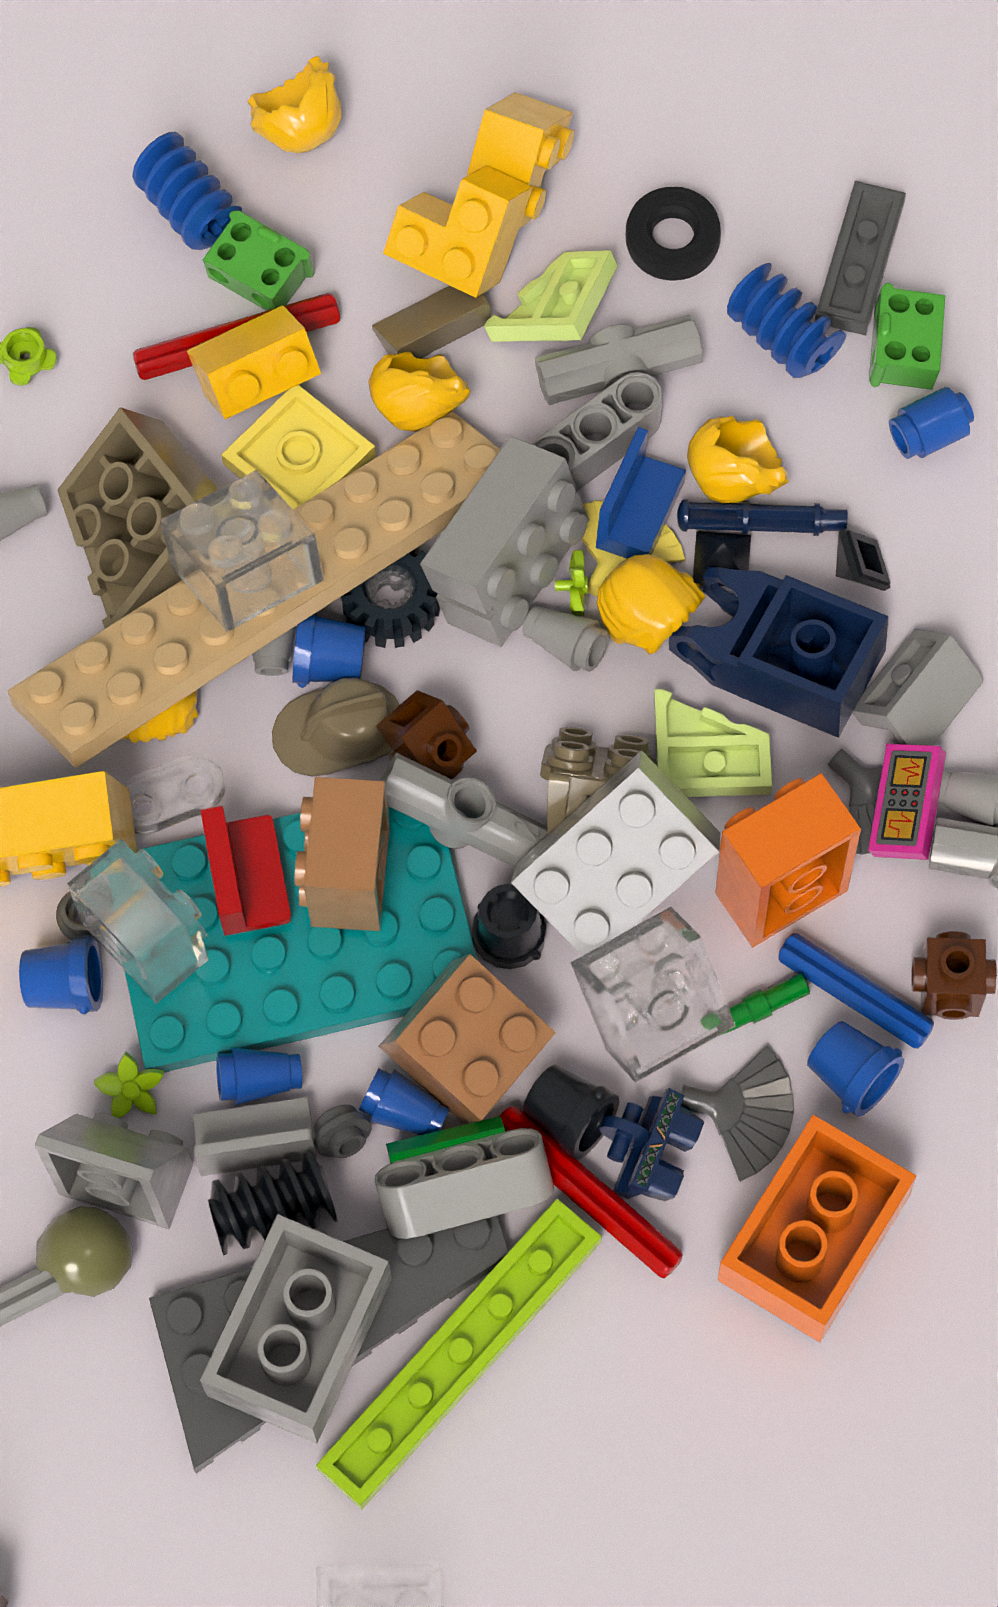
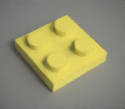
M300 385L288 389L221 456L224 466L286 515L370 462L376 456L375 445Z

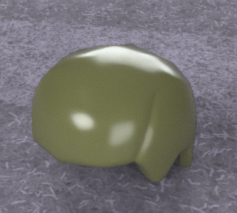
M79 1206L54 1218L41 1234L36 1244V1264L40 1272L47 1271L55 1278L62 1292H73L74 1294L95 1297L115 1289L131 1268L133 1257L131 1238L118 1220L108 1212L97 1207Z

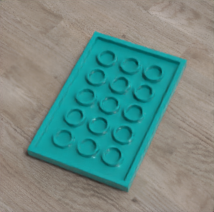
M388 806L390 833L380 931L311 927L308 907L299 906V886H295L297 851H305V832H301L300 829L301 813L273 819L292 918L288 924L224 936L218 913L205 835L137 850V856L121 858V867L103 870L145 1070L158 1069L169 1072L216 1061L217 1054L230 1053L231 1047L263 1050L404 1017L452 960L468 954L477 959L449 847L442 845L434 838L428 825Z

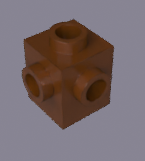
M418 690L376 725L393 750L389 755L390 760L395 753H398L449 779L455 778L462 771L464 762L477 752L466 735L470 728L464 717L454 707L446 705L443 700Z
M958 931L943 932L938 934L936 938L927 937L922 957H913L912 992H921V1013L924 1015H934L949 1020L979 1017L986 994H995L996 960L986 959V939H971L969 934Z

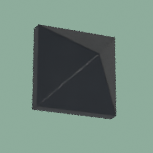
M848 529L841 530L838 533L835 577L882 591L891 588L878 541Z
M696 531L693 582L704 585L703 575L708 567L749 570L751 535Z

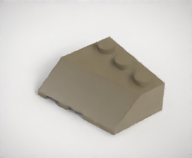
M121 407L57 489L76 546L84 548L92 571L87 576L92 593L101 597L107 615L102 620L104 628L112 625L224 554L247 525L163 421Z

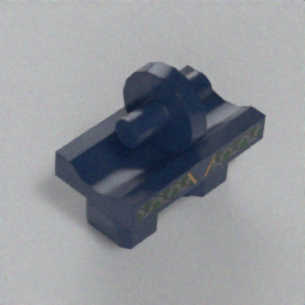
M668 1088L665 1089L662 1097H649L645 1109L635 1103L628 1102L622 1118L604 1116L599 1130L604 1136L612 1140L607 1157L612 1161L623 1163L613 1189L617 1195L630 1199L642 1194L662 1201L675 1198L684 1177V1170L661 1160L666 1143L684 1152L691 1150L697 1142L704 1125L702 1119L681 1106L685 1095Z

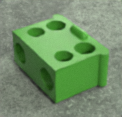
M232 211L229 214L231 221L202 259L208 277L266 311L287 305L305 278L314 276V268L309 251L241 211Z
M885 283L881 287L874 309L869 382L873 387H878L880 383L933 389L940 372L945 295L895 289L891 283Z

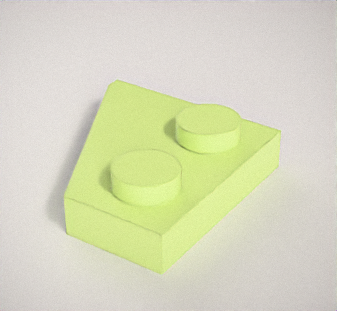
M611 250L563 252L546 268L539 278L532 280L517 293L521 302L519 307L504 319L493 315L486 321L484 328L491 342L581 340L618 267Z
M654 689L657 767L686 797L771 795L772 771L769 733L745 723H732L725 715L707 707H703L702 711L672 699L671 692L664 689Z

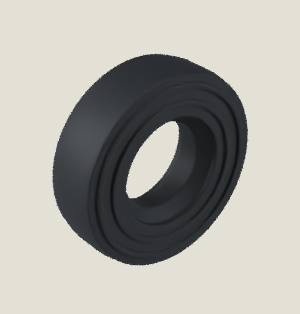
M664 187L647 193L635 203L626 222L625 240L632 260L642 271L658 279L677 281L691 278L704 271L711 264L719 249L721 226L715 208L704 196L687 188ZM677 218L691 226L694 236L686 246L679 249H668L655 241L652 235L653 229L662 220Z

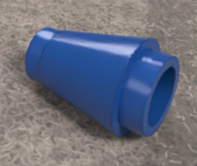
M231 1047L230 1053L217 1054L216 1056L217 1086L220 1101L234 1100V1104L239 1105L287 1092L290 1089L302 1088V1066L299 1054Z
M378 1068L359 1108V1111L371 1116L370 1122L417 1135L440 1131L450 1108L440 1104V1101L394 1069L391 1074Z

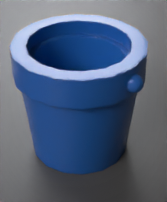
M317 613L299 623L295 640L292 683H297L299 687L304 688L310 682H334L341 678L361 679L366 627L319 617Z
M83 935L82 937L72 939L70 942L24 950L20 957L19 982L25 1005L28 1008L75 1009L83 1015L88 1012L98 1011L103 999V968L96 940L92 936Z
M844 1021L836 1023L821 1037L807 1061V1066L842 1100V1111L846 1114L853 1113L856 1117L865 1115L882 1100L898 1078L904 1065V1058L900 1049L895 1048L893 1050L890 1046L884 1047Z

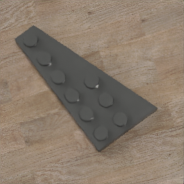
M498 1215L415 1238H396L391 1236L387 1229L343 1241L388 1260L392 1276L390 1285L353 1366L372 1353L371 1350L396 1333L401 1334L417 1323V1319L447 1298L452 1299L494 1269L509 1252ZM252 1268L149 1298L193 1469L196 1474L213 1463V1459L239 1441H245L261 1430L260 1427L266 1423V1421L208 1397L200 1382Z

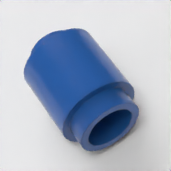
M943 387L900 408L898 416L889 420V429L898 450L906 459L916 455L924 458L969 436V423L974 421V414L969 401L963 393L958 392L955 394L950 388Z

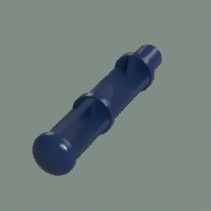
M684 499L679 504L677 510V523L683 532H687V529L742 531V534H748V531L813 533V536H819V533L824 531L847 529L848 518L847 510L824 509L820 506V503H814V506L749 504V501H743V504L688 502V499Z

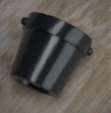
M513 884L499 885L488 891L477 906L478 912L474 916L472 937L477 952L486 962L504 969L524 967L533 960H539L546 938L544 916Z
M552 1065L540 1075L528 1092L524 1101L523 1112L560 1145L562 1151L574 1159H581L602 1139L604 1135L599 1130L604 1116L616 1115L620 1101L619 1096L606 1087H598L558 1065Z

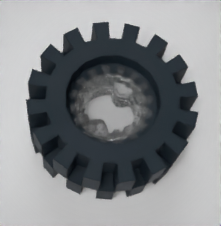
M415 549L341 596L344 616L346 615L347 623L366 627L365 642H368L369 638L373 636L375 637V645L377 647L385 648L386 639H394L395 648L404 647V637L409 635L413 643L422 639V628L429 632L434 626V616H439L440 606L436 599L438 593L432 591L420 565L427 555L423 550L418 555H415ZM390 585L393 591L403 589L406 592L404 598H401L399 603L394 602V605L388 599L379 601L375 596L382 587Z

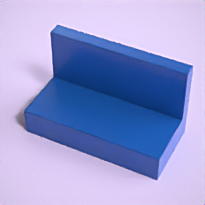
M640 427L636 430L600 508L596 539L597 549L627 559L634 555H652L682 489L686 473L684 469L646 457L648 430Z

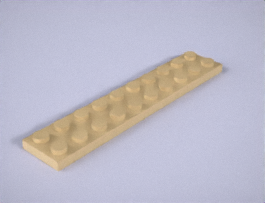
M451 411L443 418L433 422L432 425L420 429L7 690L12 706L77 768L442 532L501 449Z

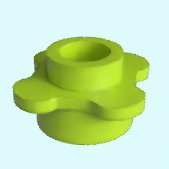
M36 328L16 329L6 335L0 343V364L6 366L10 372V381L15 385H27L33 375L42 370H51L57 363L55 351L44 346L41 333ZM23 354H30V357L26 360L20 358Z

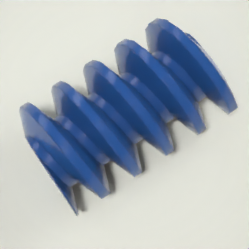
M168 132L152 141L139 155L132 174L134 183L145 192L146 198L157 206L160 215L169 220L171 228L181 235L183 242L189 248L194 250L211 248L231 221L229 214L232 211L238 210L242 212V207L231 206L233 202L232 195L225 189L219 190L220 181L214 175H208V167L201 160L195 161L196 152L189 146H184V138L177 132Z
M765 263L751 271L736 286L727 305V315L735 322H742V329L749 336H756V343L764 350H771V357L778 364H786V372L793 378H802L815 373L836 355L845 342L847 335L842 330H838L829 337H826L825 334L832 323L831 319L828 316H823L812 323L811 319L816 313L817 306L811 301L797 309L796 306L801 300L803 293L796 287L782 295L781 293L788 279L781 273L768 281L767 277L771 271V263Z

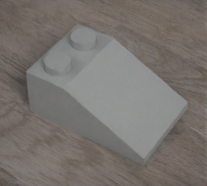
M95 1113L93 1119L74 1114L38 1135L34 1146L59 1195L170 1229L193 1166L189 1151L186 1147H182L183 1141L180 1138L159 1130H150L148 1136L128 1130V1124L125 1121L105 1113Z

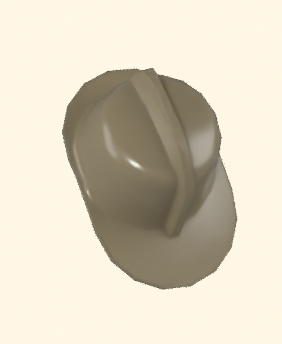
M341 678L329 683L325 688L294 699L277 715L272 729L273 749L281 763L290 770L311 777L332 774L356 765L374 761L388 755L392 751L376 725L400 704L396 697L381 685L359 678Z

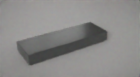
M859 181L854 182L815 314V321L820 317L828 316L832 321L830 327L866 336L904 207L906 193Z

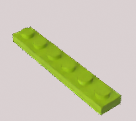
M556 1199L316 1464L317 1470L363 1510L602 1243V1236L559 1199Z

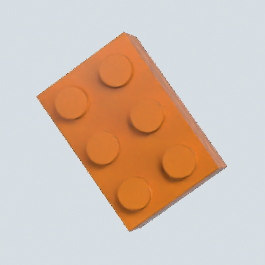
M822 773L806 782L802 778L789 782L775 794L774 801L757 811L753 807L746 808L735 814L725 824V830L722 831L715 894L752 948L848 891L861 828Z
M812 1115L721 1260L718 1281L821 1343L911 1195L917 1176L819 1117Z

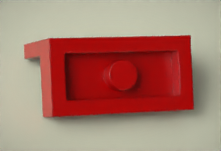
M223 806L200 810L218 913L224 936L290 923L292 918L273 818L270 815H263L227 822Z

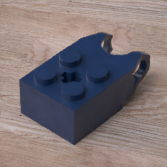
M708 567L703 575V593L715 601L724 612L733 618L729 622L716 627L701 625L681 626L669 637V650L683 662L692 666L711 685L839 738L886 652L888 616L788 575L782 580L762 571ZM718 583L728 587L733 593L724 590ZM685 642L691 643V644L694 645L699 651H696V650L692 649V648H691L690 646H688Z

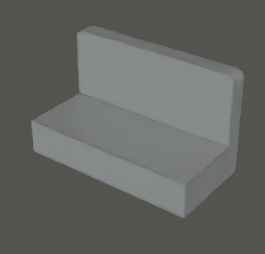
M914 629L862 694L853 714L861 725L890 730L900 744L934 746L981 686L983 677L951 634Z
M308 1097L192 1114L196 1143L193 1147L194 1157L201 1176L254 1169L261 1166L280 1165V1161L288 1159L290 1163L300 1162L303 1160V1154L311 1152L314 1158L317 1159Z

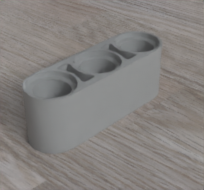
M642 372L629 373L545 432L532 445L566 458L576 485L575 491L577 492L625 456L638 427L648 430L647 440L656 433L661 423V386L649 374ZM641 403L645 404L648 408L636 411L629 409L627 405ZM591 433H599L607 438L601 441L587 440L585 436Z
M526 1128L502 1132L390 1163L377 1172L374 1180L387 1230L391 1236L401 1239L420 1237L530 1207L545 1201L554 1192V1184L542 1135L536 1130Z

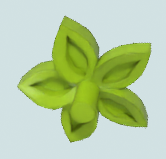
M573 550L569 564L571 580H555V591H569L572 614L584 616L585 594H588V578L584 576L583 550Z
M125 1051L118 1064V1073H104L94 1079V1085L103 1094L113 1096L111 1102L112 1116L117 1118L125 1116L130 1111L132 1102L141 1111L156 1115V1101L149 1092V1089L158 1085L164 1075V1071L147 1069L138 1073V1064L135 1058Z

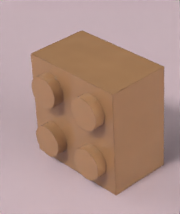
M315 777L313 797H303L301 804L300 829L301 832H305V851H297L295 861V886H299V906L308 907L311 927L380 931L390 833L385 781Z
M468 954L452 960L378 1047L435 1099L440 1101L442 1105L450 1108L449 1112L461 1123L468 1124L484 1119L556 1032L477 959Z

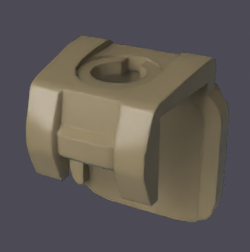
M577 727L560 728L559 736L553 738L552 744H548L545 747L540 770L541 778L548 780L547 835L585 802L588 795L595 793L641 750L657 766L656 759L652 757V751L648 749L649 741L635 735H617L613 745H610L608 748L597 747L596 743L592 741L593 733L591 731Z

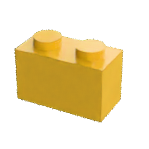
M283 305L187 350L204 396L225 420L321 374L305 328Z

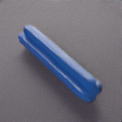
M792 933L780 948L778 959L782 964L801 974L805 979L912 1048H920L931 1034L934 1026L931 1018L800 934Z

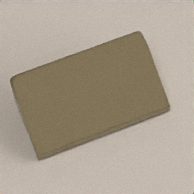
M448 286L372 325V330L388 354L393 353L396 355L411 351L414 357L422 358L484 326L491 317L490 304L482 294L475 298L452 286Z

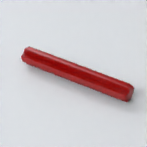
M325 293L284 306L305 328L306 332L333 325L340 321L338 304L331 293ZM271 310L136 349L133 352V360L137 373L142 380H148L191 367L193 365L187 350Z
M509 1106L499 1115L505 1132L526 1128L536 1130L542 1135L553 1184L661 1278H666L678 1267L682 1261V1251L582 1163L562 1151L560 1145L516 1106Z

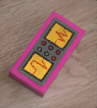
M886 744L868 851L874 857L929 859L946 752L941 746Z

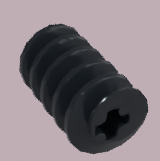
M311 1152L303 1154L302 1172L299 1173L288 1159L280 1161L279 1179L276 1180L265 1166L257 1167L255 1186H251L241 1172L234 1175V1187L231 1193L226 1190L219 1179L213 1180L211 1183V1196L208 1199V1204L223 1256L228 1254L229 1236L233 1235L243 1250L251 1247L252 1229L256 1228L263 1239L266 1240L277 1214L297 1222L298 1216L302 1215L310 1227L315 1229L319 1227L320 1209L325 1208L334 1222H338L323 1167L319 1165Z

